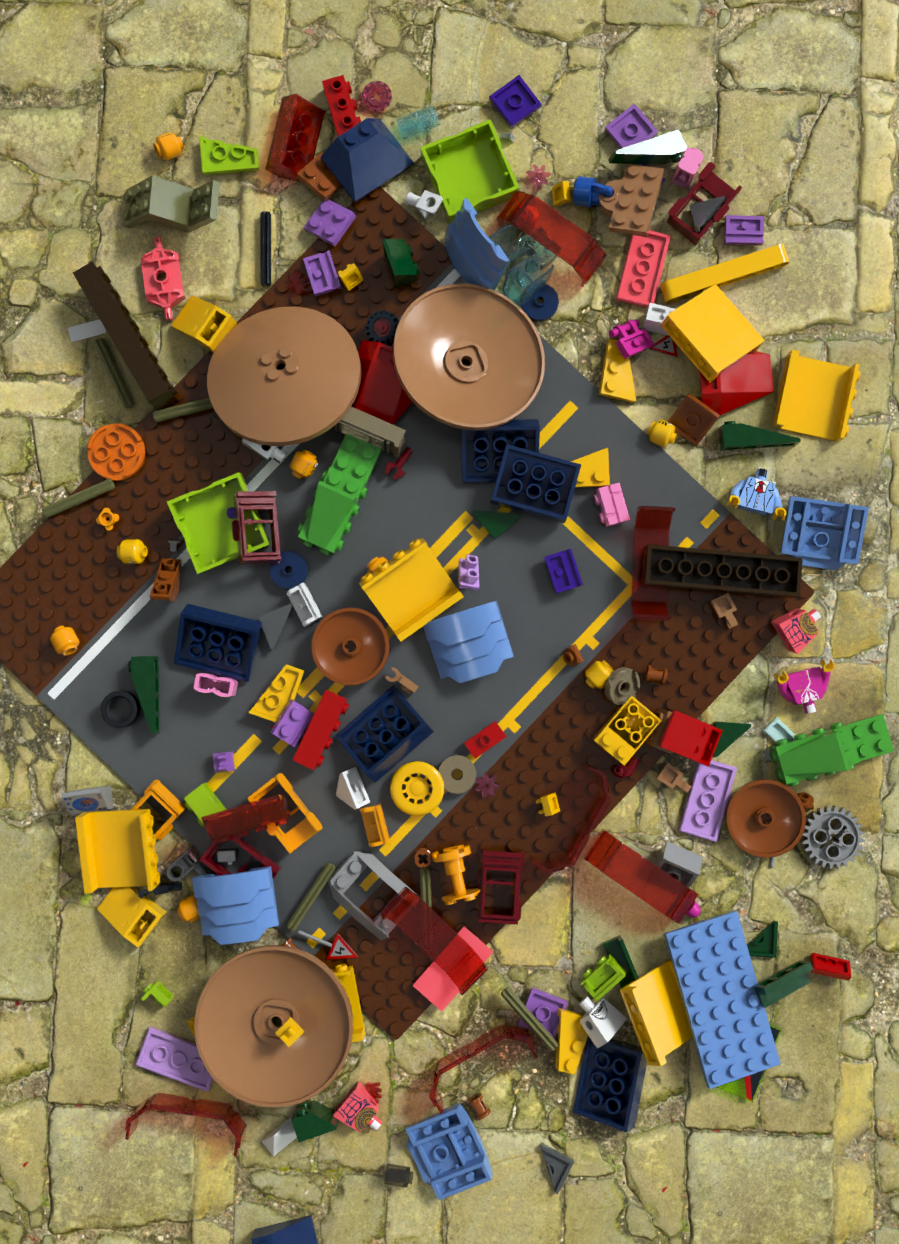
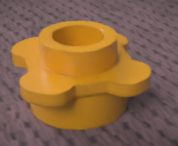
M104 508L99 517H97L96 522L99 525L102 524L106 530L110 531L113 529L115 522L119 521V515L113 514L109 508Z

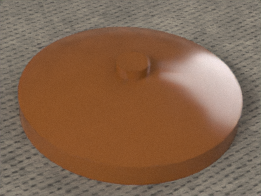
M342 608L328 614L315 629L311 645L314 662L321 673L333 682L343 685H358L373 679L385 666L390 648L388 634L383 624L374 615L359 608Z
M758 779L748 782L733 794L727 806L726 825L730 836L742 850L757 857L770 858L787 853L799 842L805 829L806 814L800 798L791 788L779 781Z

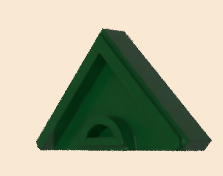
M476 510L472 512L494 540L522 517L520 514Z
M714 721V727L723 731L713 757H718L751 728V724Z
M772 921L747 944L750 956L776 958L778 921Z

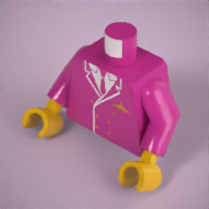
M824 659L821 660L822 669L820 667H813L790 674L782 670L780 677L775 673L773 676L777 680L779 694L794 705L803 703L805 714L816 712L814 700L823 698L830 680L831 671L835 668L832 659H830L827 665Z

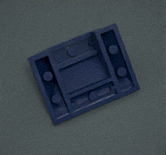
M367 118L338 136L320 157L354 203L414 165L413 160L381 119Z

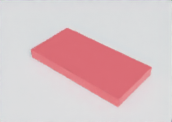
M649 230L647 237L631 236L616 301L648 308L649 303L655 302L671 235Z
M463 926L413 983V987L442 1012L492 955L493 951L468 928Z

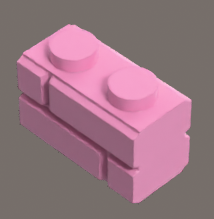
M696 148L686 149L673 175V183L684 189L689 188L704 158L700 150Z
M620 483L596 490L594 501L596 506L600 505L601 513H599L601 524L605 523L607 528L630 520Z

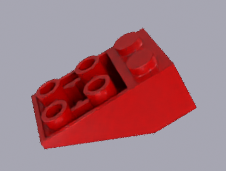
M673 710L659 746L709 767L723 730Z

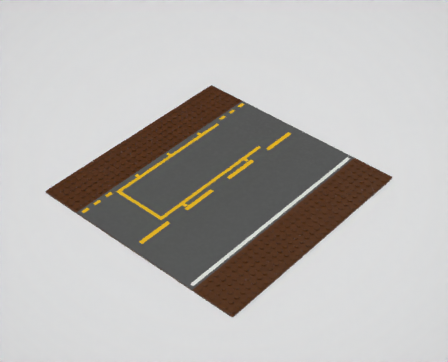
M379 187L356 203L353 201L347 207L348 210L355 213L356 218L335 247L318 238L238 320L237 324L254 314L278 307L309 308L324 313L341 324L352 337L358 351L362 340L371 341L365 332L367 330L365 323H368L367 318L371 317L370 314L376 313L377 310H386L393 313L400 321L406 309L424 293L444 285L468 283L456 271L448 256L446 247L384 189ZM405 239L406 245L410 244L413 251L411 259L413 263H417L420 271L417 274L418 281L396 288L384 255L382 240ZM329 250L341 289H335L315 297L303 258L319 253L322 254ZM354 263L364 280L348 291L341 281L338 271H343L347 268L346 265ZM541 336L545 355L543 381L532 403L514 420H539V453L573 461L608 448L610 485L620 483L630 518L628 522L607 528L605 523L601 524L599 513H601L600 505L596 506L594 501V494L601 487L575 488L565 523L491 504L496 482H462V429L436 421L412 402L394 424L406 430L404 435L406 442L399 457L407 447L413 450L402 466V471L406 474L400 479L393 481L392 478L397 474L396 468L392 469L389 475L386 476L387 462L395 463L399 457H394V453L391 452L388 454L387 450L381 451L366 484L367 493L358 504L360 508L356 517H352L350 522L352 526L349 533L343 537L342 541H344L341 551H337L336 555L330 553L328 556L319 552L320 548L314 545L310 548L301 544L302 540L298 538L299 534L297 531L300 524L305 523L307 518L305 513L308 506H312L315 501L313 495L318 483L321 481L324 471H328L329 467L332 466L345 437L344 434L335 431V426L309 441L288 446H278L277 448L286 454L279 464L271 457L267 461L242 443L243 438L226 427L216 414L214 408L161 422L154 421L153 412L157 411L154 408L134 428L141 436L145 445V460L140 470L126 480L113 481L115 485L113 490L49 517L0 567V662L141 797L144 796V791L149 785L158 779L185 805L186 801L184 798L206 782L229 813L207 829L198 823L196 819L198 817L194 811L190 812L186 808L172 823L173 828L203 855L220 831L227 826L253 848L281 867L273 879L279 926L276 927L288 938H291L292 942L299 949L317 957L330 969H334L335 966L340 964L353 965L361 1008L394 1040H398L432 1004L413 987V983L458 931L465 926L487 945L505 925L501 923L478 922L480 894L475 896L474 900L464 901V899H459L454 904L445 905L442 897L454 893L451 876L446 875L443 862H433V859H431V863L427 867H430L433 944L424 945L422 941L420 867L415 864L414 856L416 851L420 848H427L431 854L436 851L441 854L443 849L458 845H464L465 847L467 844L470 845L471 854L462 857L465 867L462 875L466 889L476 888L477 874L481 872L482 848L487 849V851L516 853L517 851H523L525 854L524 870L521 872L519 900H521L523 906L666 753L643 743L633 755V757L640 760L633 775L624 778L615 776L613 773L614 768L622 764L592 739L621 705L614 704L607 699L605 688L598 689L595 687L592 689L585 681L587 679L585 671L595 661L602 662L603 660L614 671L621 667L630 668L638 673L640 678V688L635 693V699L653 714L656 713L657 708H661L670 712L676 710L698 719L777 634L771 621L794 609H800L814 594V590L802 579L800 597L796 598L729 593L737 608L732 613L738 625L729 629L725 618L718 619L710 601L727 594V592L641 585L644 546L648 544L765 555L776 554L660 446L652 443L649 440V436L607 397L598 395L599 390ZM211 351L174 387L177 391L175 396L178 401L167 408L209 398L207 373L213 355ZM461 360L464 366L471 365L469 360ZM279 364L276 369L282 370L286 365ZM268 445L262 446V448L266 451H268L271 448ZM305 449L316 456L318 465L310 478L303 477L299 479L292 474L293 471L289 464L297 451ZM93 471L71 495L107 479ZM238 472L242 473L249 491H276L280 553L294 551L302 555L306 560L309 570L308 577L304 583L309 589L323 618L342 608H359L371 613L383 624L388 634L390 646L388 659L383 669L373 679L358 685H343L328 679L316 666L311 647L313 634L322 619L304 627L293 607L275 649L271 650L261 627L260 639L249 682L235 679L238 682L236 696L221 697L214 693H202L195 690L193 687L196 674L213 673L174 664L180 613L185 606L191 604L259 621L258 616L292 604L286 594L290 589H284L276 585L270 575V564L239 565V558L197 574L187 551L185 540H179V536L182 533L175 523L167 501L208 487L212 483ZM104 508H109L113 514L119 515V521L115 522L113 529L110 531L106 530L102 524L99 525L96 522L97 517H99ZM257 510L261 520H270L269 510ZM476 510L520 514L522 517L494 540L472 512ZM263 523L271 545L251 553L272 552L270 523ZM423 538L454 585L464 596L431 621L497 601L514 657L503 660L498 672L470 681L458 683L450 677L440 679L424 628L421 627L400 642L360 586L359 582L367 574L369 562L375 557H385L390 561L396 552L404 551L410 547L409 544L413 540ZM126 539H139L147 547L148 554L140 564H124L117 556L118 545ZM168 540L180 541L177 545V552L170 551ZM571 548L583 585L556 594L544 557ZM467 555L478 557V591H474L471 588H459L458 561L460 558L465 559ZM162 558L181 559L180 589L176 602L150 599V593ZM287 567L286 573H291L292 567ZM59 626L73 628L80 642L76 652L64 656L55 651L50 641L55 628ZM576 644L584 661L575 666H570L563 659V651ZM131 657H159V734H151L131 672L128 670V662L131 661ZM286 664L305 671L295 702L312 713H315L326 689L347 698V704H350L346 714H341L338 720L341 722L338 731H333L330 737L333 739V743L322 754L325 758L320 768L316 767L315 770L293 761L303 737L300 738L293 748L287 742L270 733L272 728L269 726H274L276 722L248 713ZM648 665H652V668L660 670L668 669L664 686L657 682L644 681ZM392 667L398 669L402 675L419 686L415 693L412 691L407 693L400 688L402 685L400 682H390L385 678L386 676L390 678L396 676ZM213 674V675H215V676H217V677H225V676ZM625 683L621 685L620 690L625 687ZM394 685L434 732L375 783L363 772L335 735ZM111 692H130L139 701V717L130 726L112 727L102 718L100 711L101 703ZM116 698L110 704L109 711L114 719L122 721L130 716L132 707L125 698ZM496 721L507 737L475 759L464 742ZM233 751L235 771L215 773L213 753ZM453 755H462L474 764L476 780L473 786L466 792L459 794L450 793L444 789L442 801L435 810L421 816L409 815L401 811L392 800L390 793L392 777L401 766L409 762H425L439 771V766L446 758ZM353 767L357 768L370 803L360 808L381 803L390 843L369 847L360 808L354 810L336 796L340 773ZM454 769L451 775L454 779L459 780L462 778L463 772L460 769ZM279 773L286 777L295 793L308 810L316 816L323 827L291 854H289L276 835H269L260 823L262 817L247 799ZM280 783L259 799L276 823L298 807ZM403 784L402 789H406L405 784ZM406 792L403 793L404 796L407 798L408 794ZM556 792L560 812L551 816L539 814L538 811L543 809L542 803L536 804L535 801L540 799V797ZM152 795L146 800L166 821L172 816ZM412 798L409 799V801H411V802L414 803V801H415L414 799H412ZM299 809L279 827L286 834L304 820L306 816ZM227 837L218 851L237 849V860L233 861L232 865H228V862H218L217 852L212 858L231 873H237L250 858L251 854ZM353 851L374 854L384 866L420 896L416 907L413 906L388 934L389 938L380 940L352 917L333 898L329 882L327 881L296 930L291 931L286 927L288 921L326 864L330 862L335 865L336 871ZM419 854V861H427L426 854H424L423 856ZM253 857L243 872L259 868L262 863ZM367 866L345 891L344 895L373 920L397 892ZM487 870L486 880L515 882L516 872ZM486 884L484 914L513 916L515 885ZM298 931L305 932L332 944L338 933L359 958L326 959L331 947L299 935Z

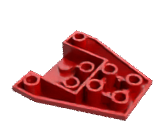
M362 340L358 349L361 363V381L352 407L394 425L412 404V401L405 393L396 375L393 363V347L380 342Z
M752 350L722 370L716 379L710 383L698 370L701 392L698 400L720 416L774 392L770 354L753 352Z

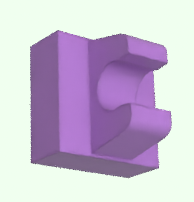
M233 751L213 753L215 773L235 771Z

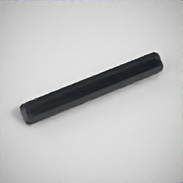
M268 211L260 213V284L263 287L271 286V214Z

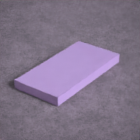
M711 760L709 767L697 762L691 783L692 787L689 790L678 831L717 842L737 767Z
M149 1027L136 1066L208 1092L213 1078L200 1058L196 1043L154 1027Z

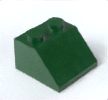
M405 239L382 240L384 255L396 288L418 281L417 274L420 271L417 263H413L411 259L413 251L410 244L406 245Z
M306 1100L298 1103L291 1118L298 1142L337 1130L339 1120L333 1116L334 1110L315 1100L310 1102Z

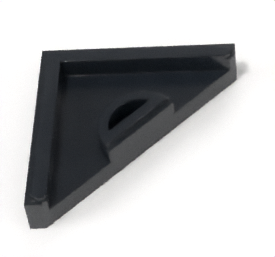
M182 882L161 883L153 891H148V886H144L138 890V897L143 898L154 892V895H159L169 891L182 890Z

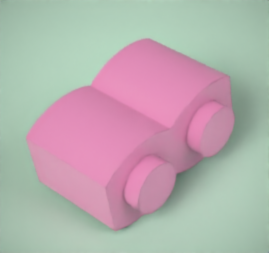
M199 673L196 674L193 688L202 693H214L221 697L236 696L238 682L228 677H217L213 674Z

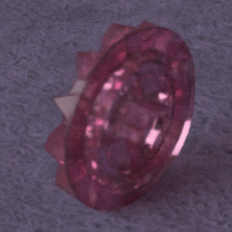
M370 82L362 92L363 104L375 112L378 110L384 111L392 100L391 89L384 82ZM374 91L380 96V102L373 99Z

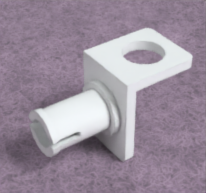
M424 190L421 197L411 192L408 193L405 202L407 205L416 207L421 216L427 219L430 213H436L443 198Z

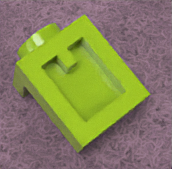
M158 980L154 985L150 983L142 991L145 995L141 1000L144 1001L152 994L156 1003L166 1007L175 996Z

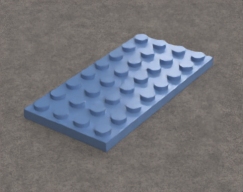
M731 911L664 933L707 1088L712 1089L780 1065L765 1008L762 1007L754 989V985L758 983L737 911Z

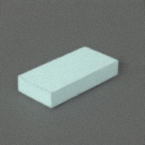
M777 717L763 730L774 742L787 738V740L794 739L795 735Z

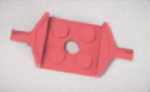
M157 236V238H153L155 245L153 251L144 254L140 259L146 301L150 305L164 309L165 321H169V319L172 321V307L186 299L179 263L180 256L172 250L163 249L162 238ZM159 273H166L165 280H157V275Z

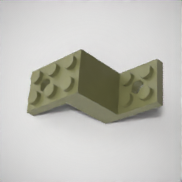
M152 175L126 189L124 193L125 209L122 213L123 226L132 228L149 220L187 233L192 232L217 220L220 182L211 180L196 189H192Z

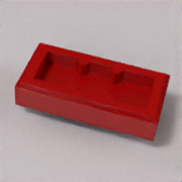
M494 721L464 742V744L476 759L507 736L497 722Z
M811 953L810 963L813 967L811 973L846 981L851 979L850 961Z

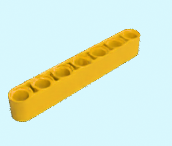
M779 244L667 280L660 284L665 303L669 304L701 294L715 284L718 287H722L784 267L789 264V259L784 244Z

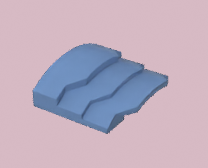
M466 198L463 200L460 210L457 211L453 223L449 224L446 230L445 245L447 253L456 271L468 284L480 285L487 289L495 290L509 259L499 245L495 246L494 242L481 229L476 220L477 212Z
M789 496L780 553L788 554L791 557L803 558L802 566L837 570L846 563L858 565L869 507Z
M497 601L430 621L423 626L440 679L450 677L458 683L470 681L498 672L503 660L514 657Z
M271 866L253 868L247 872L217 876L208 874L192 878L202 935H210L220 945L259 940L267 928L279 926Z
M460 1103L443 1109L440 1113L405 1128L409 1136L407 1147L415 1160L423 1181L432 1185L438 1200L492 1180L493 1172L483 1143L469 1115Z

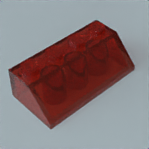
M298 94L282 97L265 170L280 178L300 182L296 178L297 173L314 159L325 111Z
M278 794L201 818L211 841L218 840V844L230 841L229 837L237 835V838L249 835L248 831L256 829V832L265 831L268 829V825L275 824L276 827L287 824L286 820L291 819L286 797Z

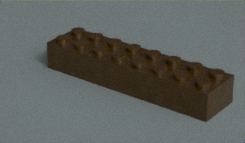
M93 261L73 272L148 402L157 411L177 402L178 400L175 396L177 394L176 389L167 379L166 372L159 365L154 352L148 347L147 340L140 333V328L130 316V311L121 301V296L111 284L112 281L107 273L104 272L101 266L97 267Z
M648 544L644 546L641 585L796 598L800 597L803 558Z

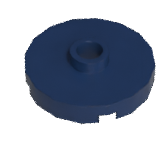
M535 283L527 287L521 299L522 310L529 318L538 322L547 321L553 317L559 304L558 294L554 288L544 283ZM537 299H542L543 303H537Z
M294 551L280 553L282 558L280 563L270 564L272 580L276 585L284 589H292L305 582L308 577L309 568L306 560L302 555ZM292 567V572L286 573V568Z

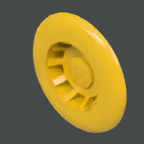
M420 761L409 762L401 766L393 775L390 793L393 802L401 811L409 815L421 816L432 812L438 807L444 795V782L440 773L432 765ZM403 784L406 785V789H402ZM406 792L408 797L406 798L403 793ZM410 798L414 799V800H415L414 803L411 802V801H409V799H410Z

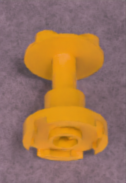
M468 844L465 847L464 845L445 848L441 854L438 851L431 854L433 862H443L446 875L451 876L454 893L442 897L445 905L454 904L459 899H464V901L474 900L475 896L479 895L480 889H466L462 872L465 871L462 857L471 854L470 845Z

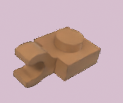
M729 593L710 601L718 619L724 617L729 629L738 625L732 613L737 608Z
M392 667V670L395 671L396 676L394 678L385 677L390 682H400L402 684L400 688L407 693L411 691L415 693L419 688L418 685L402 675L394 667Z
M668 762L656 777L671 789L677 785L688 793L692 787L681 779L683 773Z

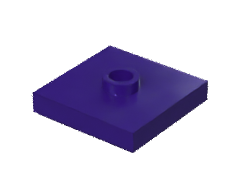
M520 75L489 96L490 102L511 129L541 108L542 105Z

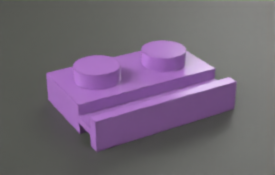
M726 215L724 245H763L764 216Z
M329 250L322 254L319 253L303 258L315 297L335 289H341Z
M290 699L270 733L295 747L311 722L314 713Z

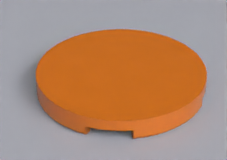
M109 424L100 427L92 434L87 445L88 460L91 468L101 477L111 479L112 481H122L132 477L140 470L145 460V445L141 436L133 428L125 424Z

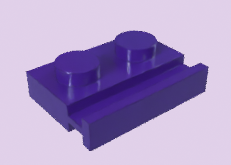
M571 548L544 557L556 594L583 585Z

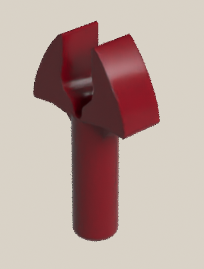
M410 447L404 450L395 463L387 462L386 476L389 475L392 469L397 468V474L392 478L393 481L400 479L406 474L402 471V466L413 452Z

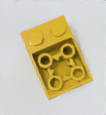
M192 295L171 324V327L214 353L218 344L237 325V322L229 313Z
M631 695L602 726L592 740L620 764L625 766L662 720Z
M113 887L97 908L124 938L138 948L144 944L167 913V911L147 896L143 898L138 897V890L135 887Z

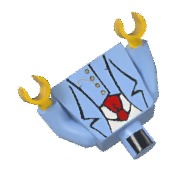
M761 468L757 469L755 478L749 476L745 480H740L731 489L729 500L726 502V506L732 503L734 510L738 508L765 516L773 514V520L780 516L782 521H784L787 513L782 506L775 483L766 481L768 470Z

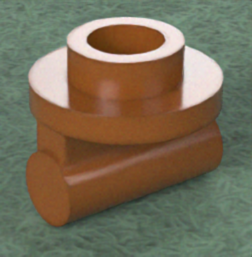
M576 644L564 649L563 659L568 665L575 666L584 661Z
M805 792L797 794L805 810L814 809V798L810 794Z

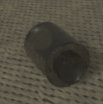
M387 1163L385 1185L407 1188L408 1184H412L413 1172L410 1171V1167Z

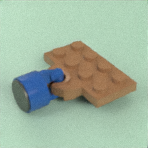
M627 164L623 179L612 180L605 185L596 183V178L578 176L573 186L572 202L575 206L589 208L592 205L601 206L603 213L612 215L609 232L647 237L664 176V168Z

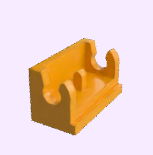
M381 803L360 808L369 847L390 843Z

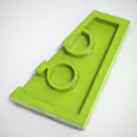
M199 136L202 173L204 176L260 171L257 149L237 144L231 145L220 140L214 141Z

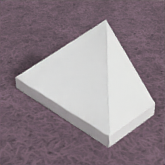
M356 767L340 773L336 796L354 810L370 803Z
M292 1116L262 1139V1143L273 1157L297 1138L291 1121Z

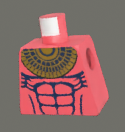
M797 608L774 619L771 623L787 650L798 654L818 634L814 623L821 618V615L816 609L807 613L805 610Z
M360 1081L356 1083L338 1104L333 1114L336 1119L358 1132H361L366 1125L376 1131L382 1124V1121L375 1116L379 1108L378 1102Z

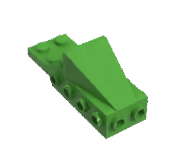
M346 433L332 466L329 467L328 471H324L321 481L318 483L313 495L315 501L312 506H308L305 516H307L305 523H301L297 533L299 534L298 538L302 540L301 544L310 548L314 545L320 548L319 552L328 556L330 553L336 555L337 551H341L344 541H342L343 537L349 533L352 526L350 523L352 517H356L360 508L358 504L367 493L366 484L382 451L381 448Z
M878 714L844 725L842 722L831 724V728H817L807 735L801 733L794 735V739L787 740V738L775 741L776 744L770 745L769 748L778 781L788 784V786H795L800 784V780L806 779L811 781L818 779L820 774L827 776L837 773L836 771H847L854 768V764L861 763L860 761L893 752L894 749L884 715Z

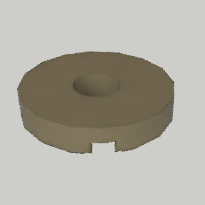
M621 667L613 671L605 684L607 699L614 704L622 706L631 695L635 698V693L640 688L638 673L627 667ZM625 683V687L620 690L621 685Z
M449 756L439 766L438 772L443 779L444 789L450 793H464L475 783V766L465 756ZM454 769H460L463 772L461 779L456 780L452 777L451 774Z

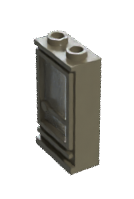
M350 407L345 416L335 425L336 432L339 431L344 435L348 433L381 448L383 452L387 450L388 454L390 452L394 453L396 458L399 457L406 442L404 437L406 430L353 407Z

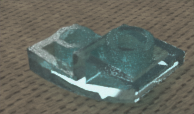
M434 106L415 111L396 120L403 139H407L421 131L426 132L440 125Z

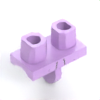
M467 555L465 559L460 558L458 561L459 588H471L474 591H478V557Z

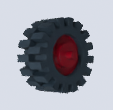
M377 310L376 313L370 314V318H367L368 323H365L367 328L365 332L371 341L392 345L399 319L391 312Z

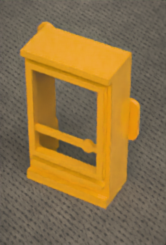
M282 773L277 774L247 798L262 817L260 823L269 835H276L289 854L323 828L322 824L308 810ZM280 783L298 807L276 823L259 799ZM300 809L306 818L285 834L279 825H282L286 819Z
M156 779L144 791V796L131 810L138 809L151 795L168 810L172 816L154 834L156 840H162L173 829L172 823L187 807L160 780Z

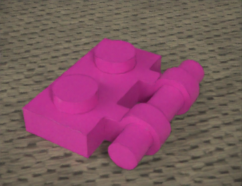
M637 319L628 320L624 325L614 326L609 331L611 338H619L615 344L624 359L655 345L645 328L639 330L640 322Z

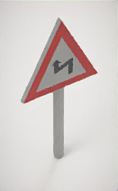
M669 335L649 348V350L678 358L676 349L678 345Z
M298 931L299 935L331 947L326 959L359 958L338 933L332 944L305 932Z

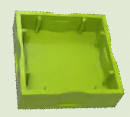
M491 119L469 127L457 135L444 137L420 147L421 158L437 195L443 198L441 206L449 224L453 223L457 211L460 210L463 200L466 198L476 212L479 213L519 196V185L510 164L502 152L501 142Z
M240 472L216 481L198 491H192L167 501L175 523L185 539L187 551L197 574L239 558L237 541L233 540L232 522L235 519L227 516V510L230 507H234V495L237 492L249 491ZM257 510L244 511V520H261ZM263 523L245 524L247 553L271 545Z

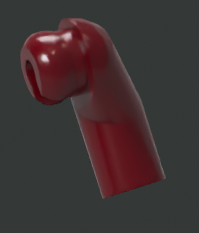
M632 756L625 766H616L613 773L618 778L632 776L640 760Z

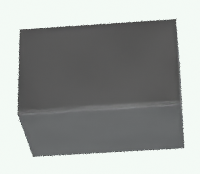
M237 849L217 851L218 862H228V865H232L233 861L237 860Z

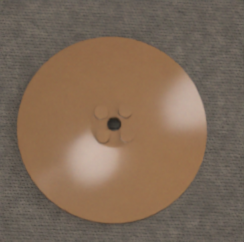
M466 283L449 284L424 293L404 312L393 340L394 368L405 393L425 414L436 421L454 428L486 430L502 426L514 420L532 403L543 381L545 370L544 349L533 322L511 299L493 289H487L480 285ZM467 359L471 365L464 366L461 360Z
M303 307L268 309L241 321L218 344L208 367V395L220 420L238 436L248 441L268 446L299 444L325 433L345 416L359 390L361 363L352 337L341 324L328 315ZM279 364L286 365L282 370L276 369Z
M265 945L251 948L226 961L206 983L197 1004L194 1021L196 1046L200 1058L211 1077L232 1096L249 1104L262 1107L292 1106L311 1099L324 1090L341 1071L347 1059L354 1029L349 997L335 973L324 962L310 953L283 945ZM279 1017L282 1020V1024L275 1026L272 1023V1018ZM291 1017L304 1030V1033L288 1047L275 1032Z

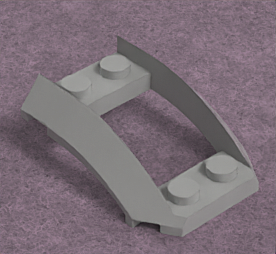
M353 851L328 880L333 898L352 917L380 940L389 938L388 934L413 906L416 907L420 897L372 853ZM367 866L397 892L373 920L344 895L345 891Z

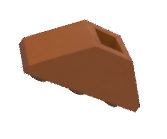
M162 558L150 593V599L176 602L180 589L181 559Z

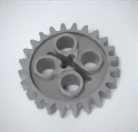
M835 805L832 806V809L829 806H825L824 811L821 808H817L818 814L811 812L813 818H806L808 825H805L806 832H803L805 839L800 841L806 844L803 850L810 851L807 857H814L813 862L816 864L820 861L821 867H825L827 864L829 869H832L833 865L840 869V863L847 867V860L854 863L855 861L852 856H860L857 849L863 850V847L859 843L865 842L864 839L860 838V835L865 834L864 831L859 830L862 824L855 823L858 817H851V811L845 813V808L841 807L838 810V807ZM836 819V827L831 828V820ZM818 831L822 832V838L820 840H816L815 835ZM831 834H835V835L833 836V837H834V840H833V841L831 840V838H832V837L830 836ZM845 834L849 835V841L847 843L843 842V836ZM834 846L835 851L829 856L828 849Z

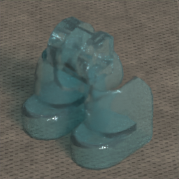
M507 225L489 236V238L494 242L495 246L499 245L509 259L506 269L524 255L528 257L507 272L503 283L504 295L521 308L550 279L554 265L552 264L551 268L545 273L542 270L558 257L561 248L556 242L551 241L547 237V233L541 227L531 235L521 237L518 243H516L515 235L518 228L514 225Z

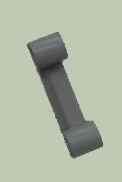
M193 846L182 853L167 868L166 872L167 877L171 881H179L189 872H192L195 876L208 874L217 876V874L199 860L200 857L193 850ZM174 867H179L181 869L180 876H175L173 874Z

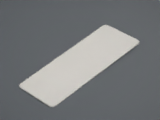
M100 319L68 328L71 342L106 333V329Z

